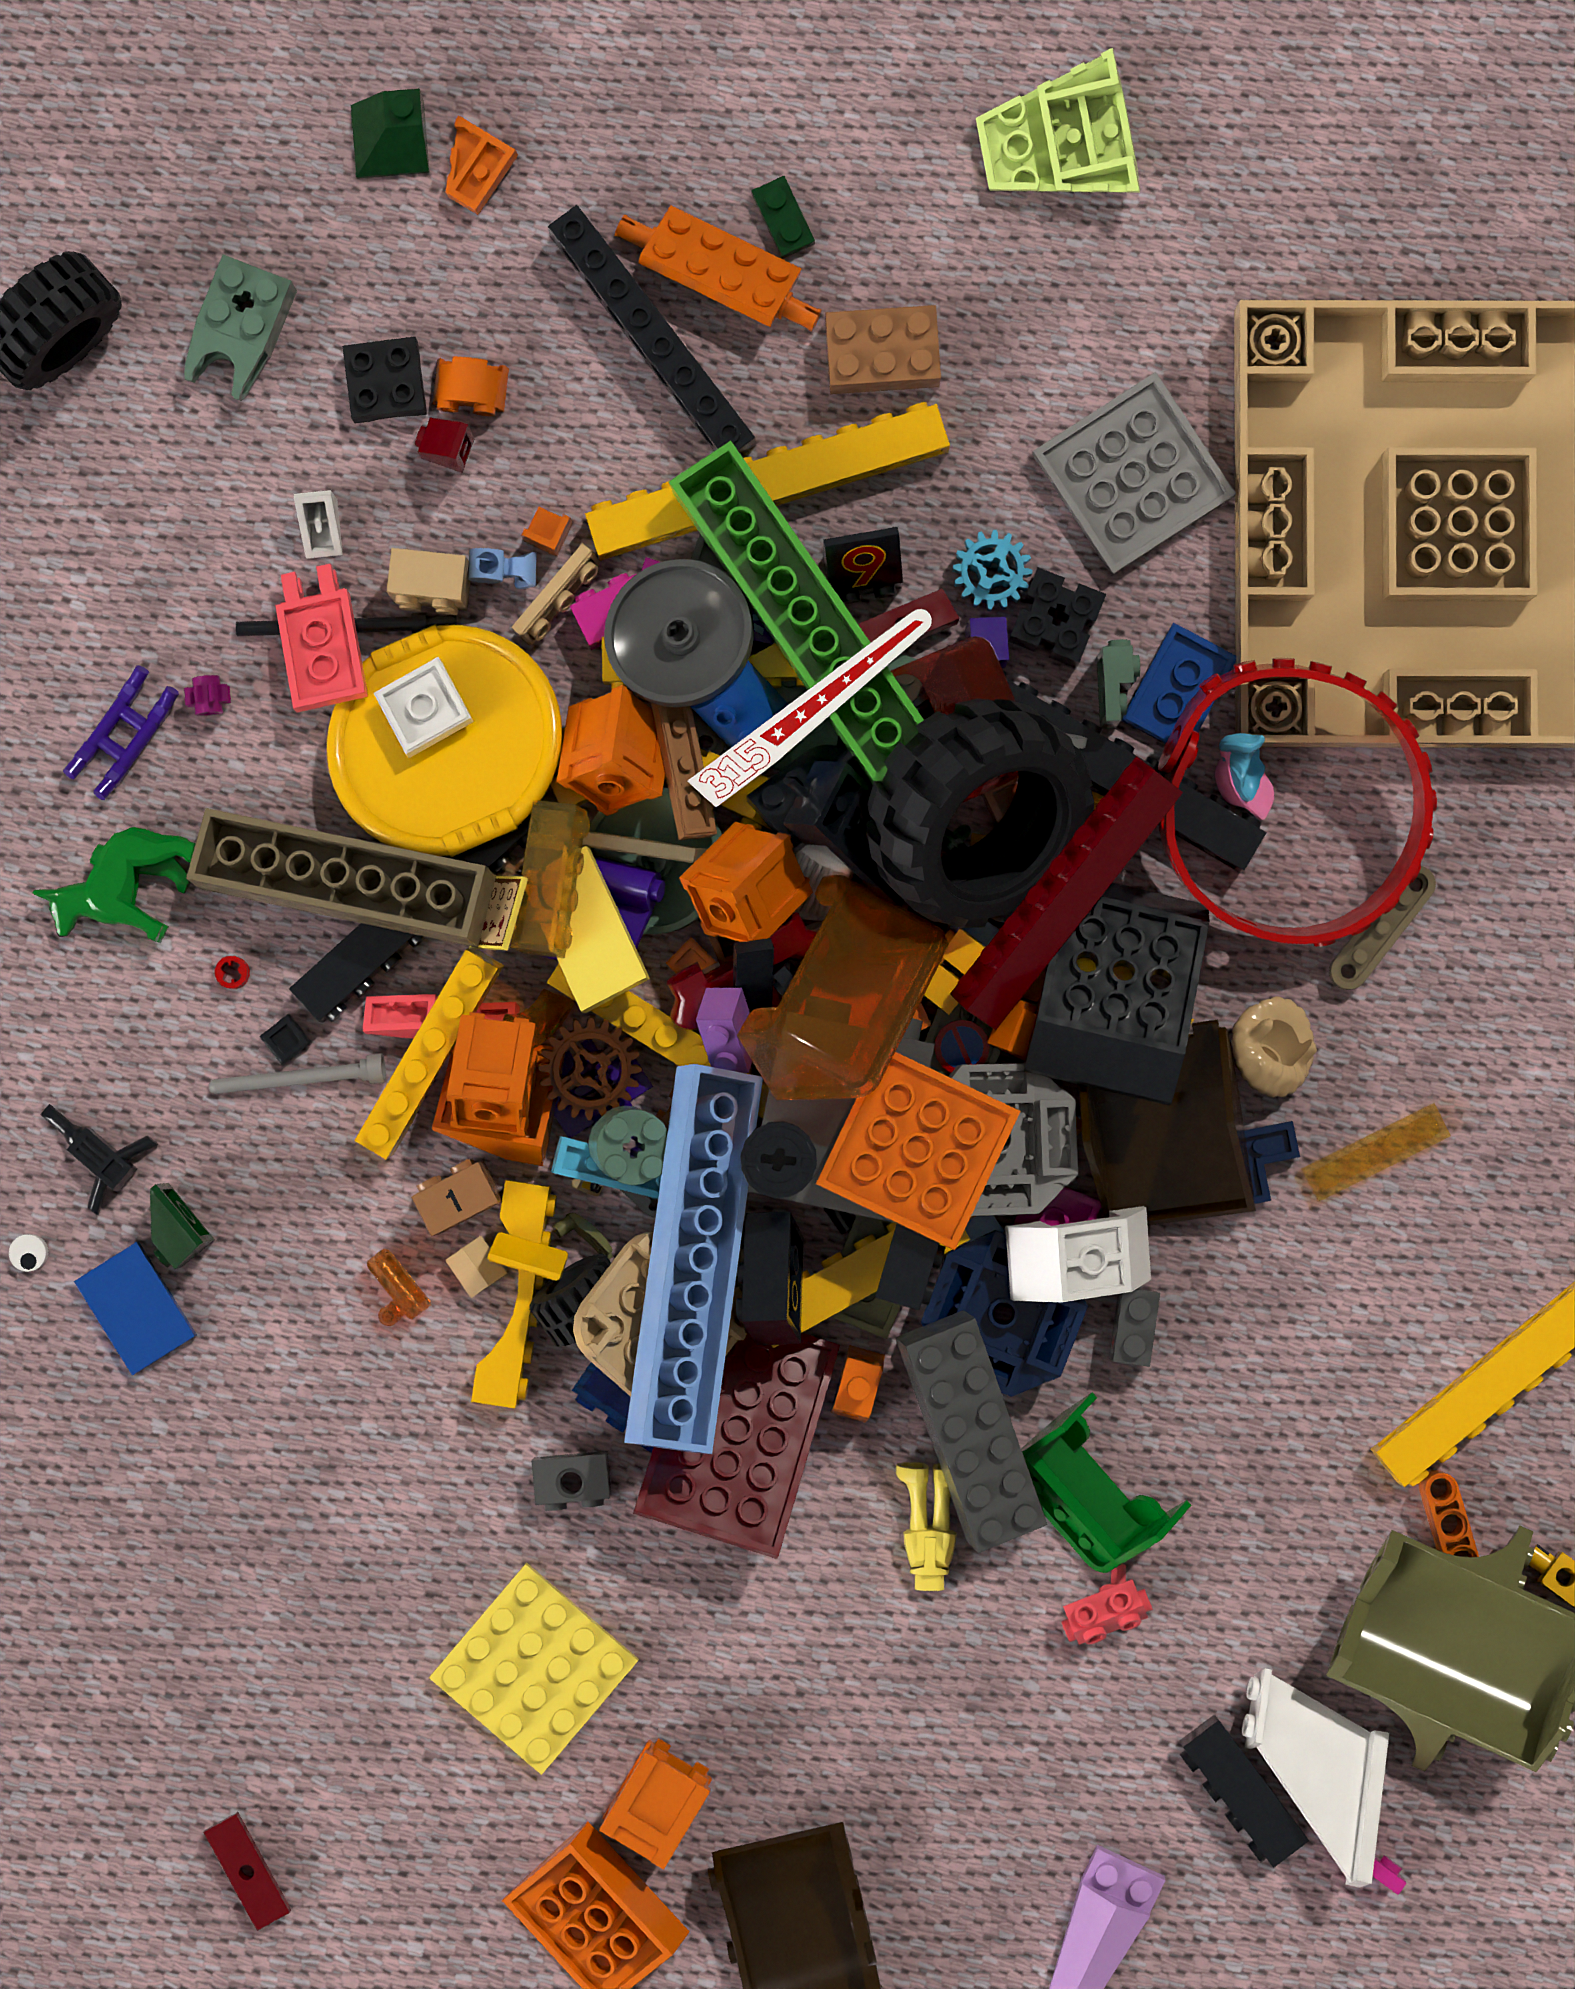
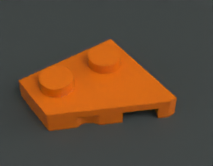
M458 115L455 119L454 148H451L450 155L451 172L447 177L445 192L449 198L479 215L517 158L518 153L514 148Z

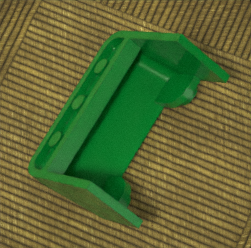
M1092 1392L1063 1411L1023 1446L1021 1450L1044 1516L1088 1566L1095 1571L1107 1573L1161 1541L1192 1505L1188 1500H1185L1165 1512L1155 1499L1145 1495H1138L1129 1500L1082 1447L1090 1437V1429L1086 1420L1081 1415L1097 1399Z

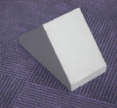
M332 491L294 494L306 559L342 555L338 501Z

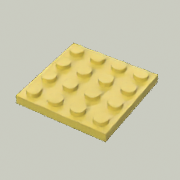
M526 1562L430 1675L429 1679L542 1775L639 1659Z

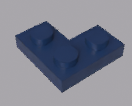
M1293 1121L1245 1130L1255 1204L1271 1201L1264 1164L1300 1157Z

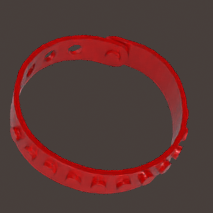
M1272 658V664L1256 665L1255 660H1250L1233 665L1234 670L1221 676L1218 673L1210 676L1199 685L1201 689L1188 702L1178 718L1159 760L1158 770L1164 772V778L1174 786L1179 788L1186 768L1191 767L1197 756L1199 732L1193 730V728L1213 701L1238 685L1262 678H1308L1330 683L1355 693L1369 703L1389 724L1401 744L1411 773L1413 785L1412 823L1402 854L1383 884L1360 906L1340 918L1326 923L1295 928L1270 926L1230 913L1212 902L1191 879L1179 854L1175 838L1174 804L1160 821L1159 832L1163 849L1176 876L1185 888L1217 918L1238 930L1261 939L1287 944H1314L1315 947H1322L1334 944L1336 942L1335 939H1340L1350 934L1354 936L1364 932L1371 926L1373 921L1383 913L1390 912L1397 905L1403 891L1417 878L1421 870L1423 856L1426 849L1430 848L1433 840L1434 829L1432 828L1433 812L1437 809L1436 791L1432 789L1429 775L1433 771L1428 754L1426 751H1421L1416 741L1419 737L1416 728L1408 718L1405 720L1401 719L1394 711L1397 704L1384 692L1380 691L1375 695L1364 688L1367 681L1349 672H1346L1344 678L1331 674L1332 666L1310 661L1309 667L1295 665L1294 658Z

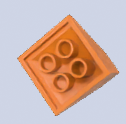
M540 1044L533 1045L534 1050H537L538 1059L525 1136L471 1128H450L452 1105L450 1101H447V1089L455 1046L451 1051L432 1130L506 1160L543 1166L557 1097L548 1100L546 1095L553 1086H541L540 1080L548 1076L549 1073L538 1070V1065L549 1062V1059L541 1055V1049L553 1050L554 1047ZM565 1053L561 1058L559 1066L560 1079L563 1069Z

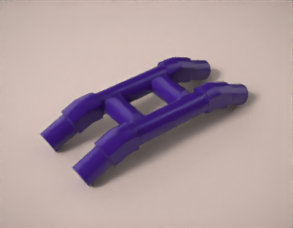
M136 665L109 710L87 741L75 753L73 759L63 769L67 777L75 779L84 767L86 768L99 751L98 749L114 758L117 762L113 764L103 780L93 790L94 795L101 800H105L114 788H117L123 781L130 767L169 715L172 705L179 695L175 688L166 686L161 697L148 714L147 719L130 708L129 705L138 696L149 674V671L140 665ZM120 719L138 730L126 749L108 737Z

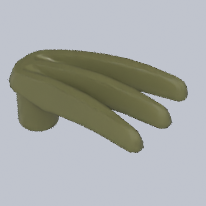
M573 1212L568 1213L565 1218L552 1226L559 1238H562L574 1229L598 1254L606 1255L609 1260L613 1257L611 1253L613 1250L607 1239L595 1226L580 1215Z

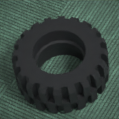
M67 251L63 252L61 256H52L47 262H41L34 267V270L24 274L12 288L9 287L3 293V297L0 299V372L14 387L23 390L38 389L43 387L45 383H51L58 379L61 374L71 370L78 361H82L88 355V352L102 341V337L111 330L113 322L118 319L120 315L119 310L122 307L120 293L84 254Z

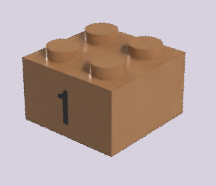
M473 1158L467 1159L450 1168L452 1176L442 1180L440 1175L434 1176L416 1186L419 1192L411 1196L431 1237L439 1235L502 1202V1195L484 1161L475 1163Z

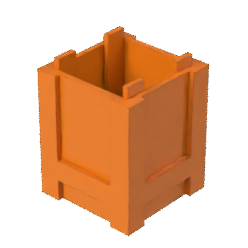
M624 684L613 688L611 693L596 699L590 697L568 706L557 782L565 788H571L596 805L597 810L606 816L617 813L620 808L647 798L652 800L662 796L665 770L652 708L636 698L633 692Z
M734 822L679 877L683 888L687 890L701 920L700 925L706 935L713 937L718 935L739 942L767 939L813 893L809 884L810 879L804 877L792 850L791 835L781 832L775 835L760 831L757 826Z
M470 1012V1015L461 1014L447 1089V1101H450L452 1105L450 1128H471L525 1136L538 1059L537 1050L533 1048L536 1023L529 1022V1019L517 1017L514 1018V1022L484 1019L485 1014Z
M658 1738L656 1743L651 1740L647 1741L602 1817L604 1821L599 1831L664 1870L709 1795L711 1788L708 1786L712 1781V1777L707 1775L708 1767L696 1761L694 1766H691L668 1752L671 1745Z

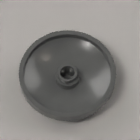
M690 559L660 562L632 577L613 600L607 614L604 630L607 656L620 680L640 698L666 707L697 705L714 698L726 690L743 671L751 654L754 640V623L751 609L738 585L720 569L710 564Z

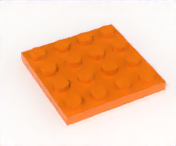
M881 1046L816 1185L955 1251L1021 1111L887 1047Z

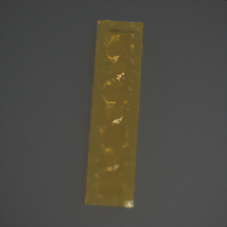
M1431 1103L1302 1167L1301 1170L1316 1200L1319 1202L1451 1135L1435 1103Z

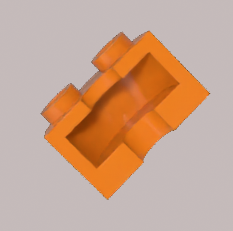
M453 356L452 361H445L439 358L436 365L432 404L437 405V410L452 413L458 412L459 406L474 407L473 413L481 416H495V411L504 412L509 368L505 365L489 366L487 365L488 360Z

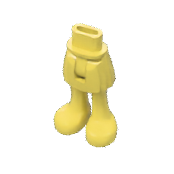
M920 1462L896 1464V1475L899 1480L907 1485L910 1494V1529H906L903 1535L906 1554L911 1566L910 1573L915 1574V1590L942 1591L944 1590V1575L949 1574V1565L953 1557L957 1532L950 1529L951 1494L940 1463L934 1464L933 1524L928 1525L927 1483L929 1466Z

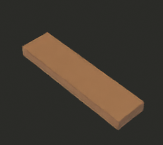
M651 703L678 839L713 837L717 834L711 802L687 782L704 769L692 708L690 706L666 707Z

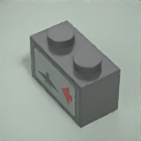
M1137 1288L1132 1292L1118 1294L1109 1359L1111 1361L1150 1367L1160 1300L1159 1292Z

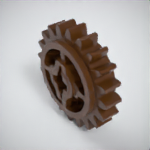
M589 1016L585 1027H581L576 1018L572 1022V1031H568L566 1027L560 1025L561 1039L549 1035L548 1040L554 1047L553 1050L541 1049L540 1051L542 1056L549 1059V1062L538 1065V1070L549 1073L548 1076L540 1080L541 1086H553L546 1095L548 1100L558 1096L561 1097L557 1105L559 1111L565 1109L567 1105H572L571 1117L575 1118L579 1111L584 1109L587 1120L592 1119L595 1109H598L600 1115L603 1116L607 1112L606 1107L608 1105H611L612 1108L620 1106L617 1101L619 1097L631 1101L632 1098L626 1088L628 1086L639 1087V1083L634 1078H631L630 1075L642 1071L641 1066L631 1064L632 1060L640 1056L639 1052L636 1050L627 1051L633 1039L626 1037L619 1040L622 1027L617 1026L609 1032L608 1019H604L599 1027H595L593 1017ZM597 1039L604 1041L609 1046L604 1050L589 1051L579 1041ZM568 1049L574 1058V1064L568 1072L569 1074L560 1079V1061ZM579 1055H583L585 1060L592 1064L597 1061L599 1062L595 1067L597 1076L600 1079L599 1082L596 1081L594 1076L591 1077L589 1073L581 1074L584 1067ZM619 1057V1075L615 1084L611 1087L606 1079V1071L611 1062ZM588 1085L598 1091L600 1095L596 1097H582L572 1093L571 1090L576 1086Z

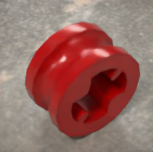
M226 956L217 963L215 977L221 986L229 989H238L248 982L250 969L243 959L236 956ZM233 962H236L240 965L238 972L241 974V977L238 981L231 979V983L225 980L227 973L223 969L227 964L233 966Z

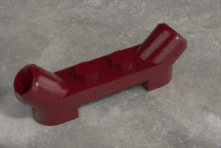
M793 913L769 937L774 947L773 970L776 968L775 964L787 958L813 966L821 964L828 946L825 934L806 929L799 913ZM733 959L704 974L699 963L696 962L669 978L667 986L675 998L670 1013V1018L674 1024L689 1030L698 1029L696 1018L706 988H733Z

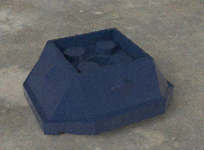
M993 1230L956 1247L955 1251L947 1252L935 1282L930 1303L926 1306L921 1318V1324L925 1326L963 1310L973 1316L979 1327L1001 1393L1013 1397L1061 1377L1088 1306L1085 1299L1068 1302L1011 1300L1006 1234ZM1002 1302L1009 1303L1013 1309L1011 1319L1005 1323L996 1322L992 1315L994 1307Z

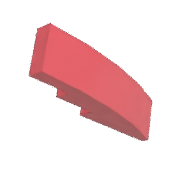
M436 994L366 996L363 1032L365 1034L414 1039L438 996ZM516 1002L482 1003L476 1013L485 1014L484 1019L514 1022L515 1017L519 1018L520 1006Z

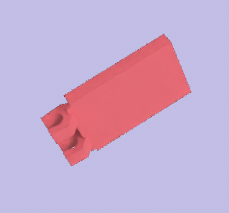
M331 563L316 567L321 594L304 597L302 582L300 578H297L296 572L281 575L285 602L275 605L292 705L297 713L368 697L350 593L345 588L340 589L337 572L335 569L333 570Z

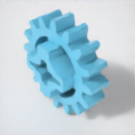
M993 530L991 537L988 539L985 538L982 531L978 532L977 543L966 539L964 545L968 551L958 550L955 555L958 560L962 561V564H955L952 567V572L961 574V577L954 580V586L965 587L961 598L974 597V608H977L982 601L986 603V608L989 612L992 611L994 603H999L1002 610L1007 609L1008 598L1017 603L1020 600L1017 590L1027 591L1029 584L1022 579L1032 576L1033 570L1024 568V565L1030 561L1031 557L1030 555H1020L1019 552L1024 545L1022 542L1014 546L1010 544L1012 537L1010 533L1002 540L998 539L997 530ZM984 548H995L994 552L984 556L979 553L975 554ZM1007 554L1013 558L1017 574L1014 573V570L1009 569L1006 561ZM992 563L998 565L997 572L1002 575L995 574L992 579L986 576L987 569L983 566L990 567ZM968 568L976 573L979 581L977 588L969 579ZM998 586L1009 587V589L1002 593L989 594L992 588Z

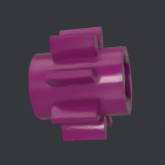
M219 675L193 677V687L184 688L185 705L195 707L196 716L222 714V704L231 703L230 686L220 684Z

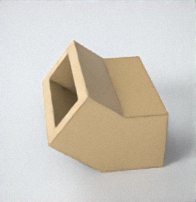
M479 1236L445 1260L471 1298L507 1274L501 1264L490 1262L487 1259L490 1247L482 1236Z

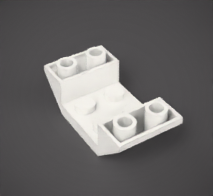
M1144 1206L1109 1211V1218L1054 1226L1041 1221L1005 1226L1010 1299L1013 1301L1068 1302L1132 1292L1151 1280L1147 1211Z

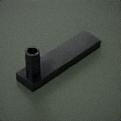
M771 938L734 943L733 988H742L758 1038V1044L749 1071L751 1075L763 1077V1082L769 1080L773 1074L768 1053L771 1052L774 947Z

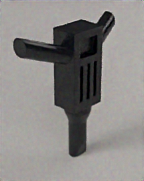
M51 1104L40 1114L64 1135L66 1142L70 1145L67 1151L96 1175L87 1207L98 1216L107 1186L114 1191H120L137 1171L138 1168L128 1160L159 1145L147 1135L117 1151L93 1129L72 1124Z

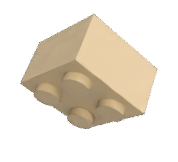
M391 548L386 592L394 603L399 604V609L420 612L422 606L436 608V613L458 615V610L467 611L471 583L468 580L469 561L464 555Z

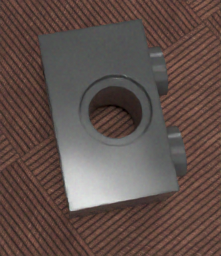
M608 1451L534 1457L531 1461L535 1505H544L545 1511L567 1509L568 1502L581 1501L582 1507L604 1505V1499H610L612 1495ZM567 1472L577 1473L582 1479V1487L577 1491L567 1490L562 1484V1476Z

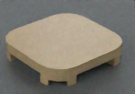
M654 1231L636 1235L622 1248L581 1302L574 1316L573 1333L578 1348L588 1360L629 1396H631ZM739 1287L734 1289L726 1355L737 1340H744L747 1335L742 1321H738L736 1314L737 1299L743 1296V1292Z

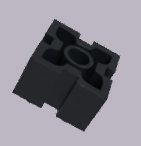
M1037 567L1024 600L1031 603L1032 607L1030 611L1021 608L1008 642L1036 652L1039 644L1051 648L1052 651L1049 658L1077 668L1090 638V635L1082 632L1084 625L1093 627L1106 594L1080 583L1076 590L1072 591L1062 587L1065 577ZM1055 610L1061 611L1063 613L1062 617L1066 619V623L1061 621L1059 626L1052 624L1053 617L1048 615L1050 611L1054 613Z

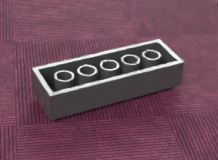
M963 1310L895 1337L967 1542L978 1553H981L1046 1526L1047 1522L976 1319Z

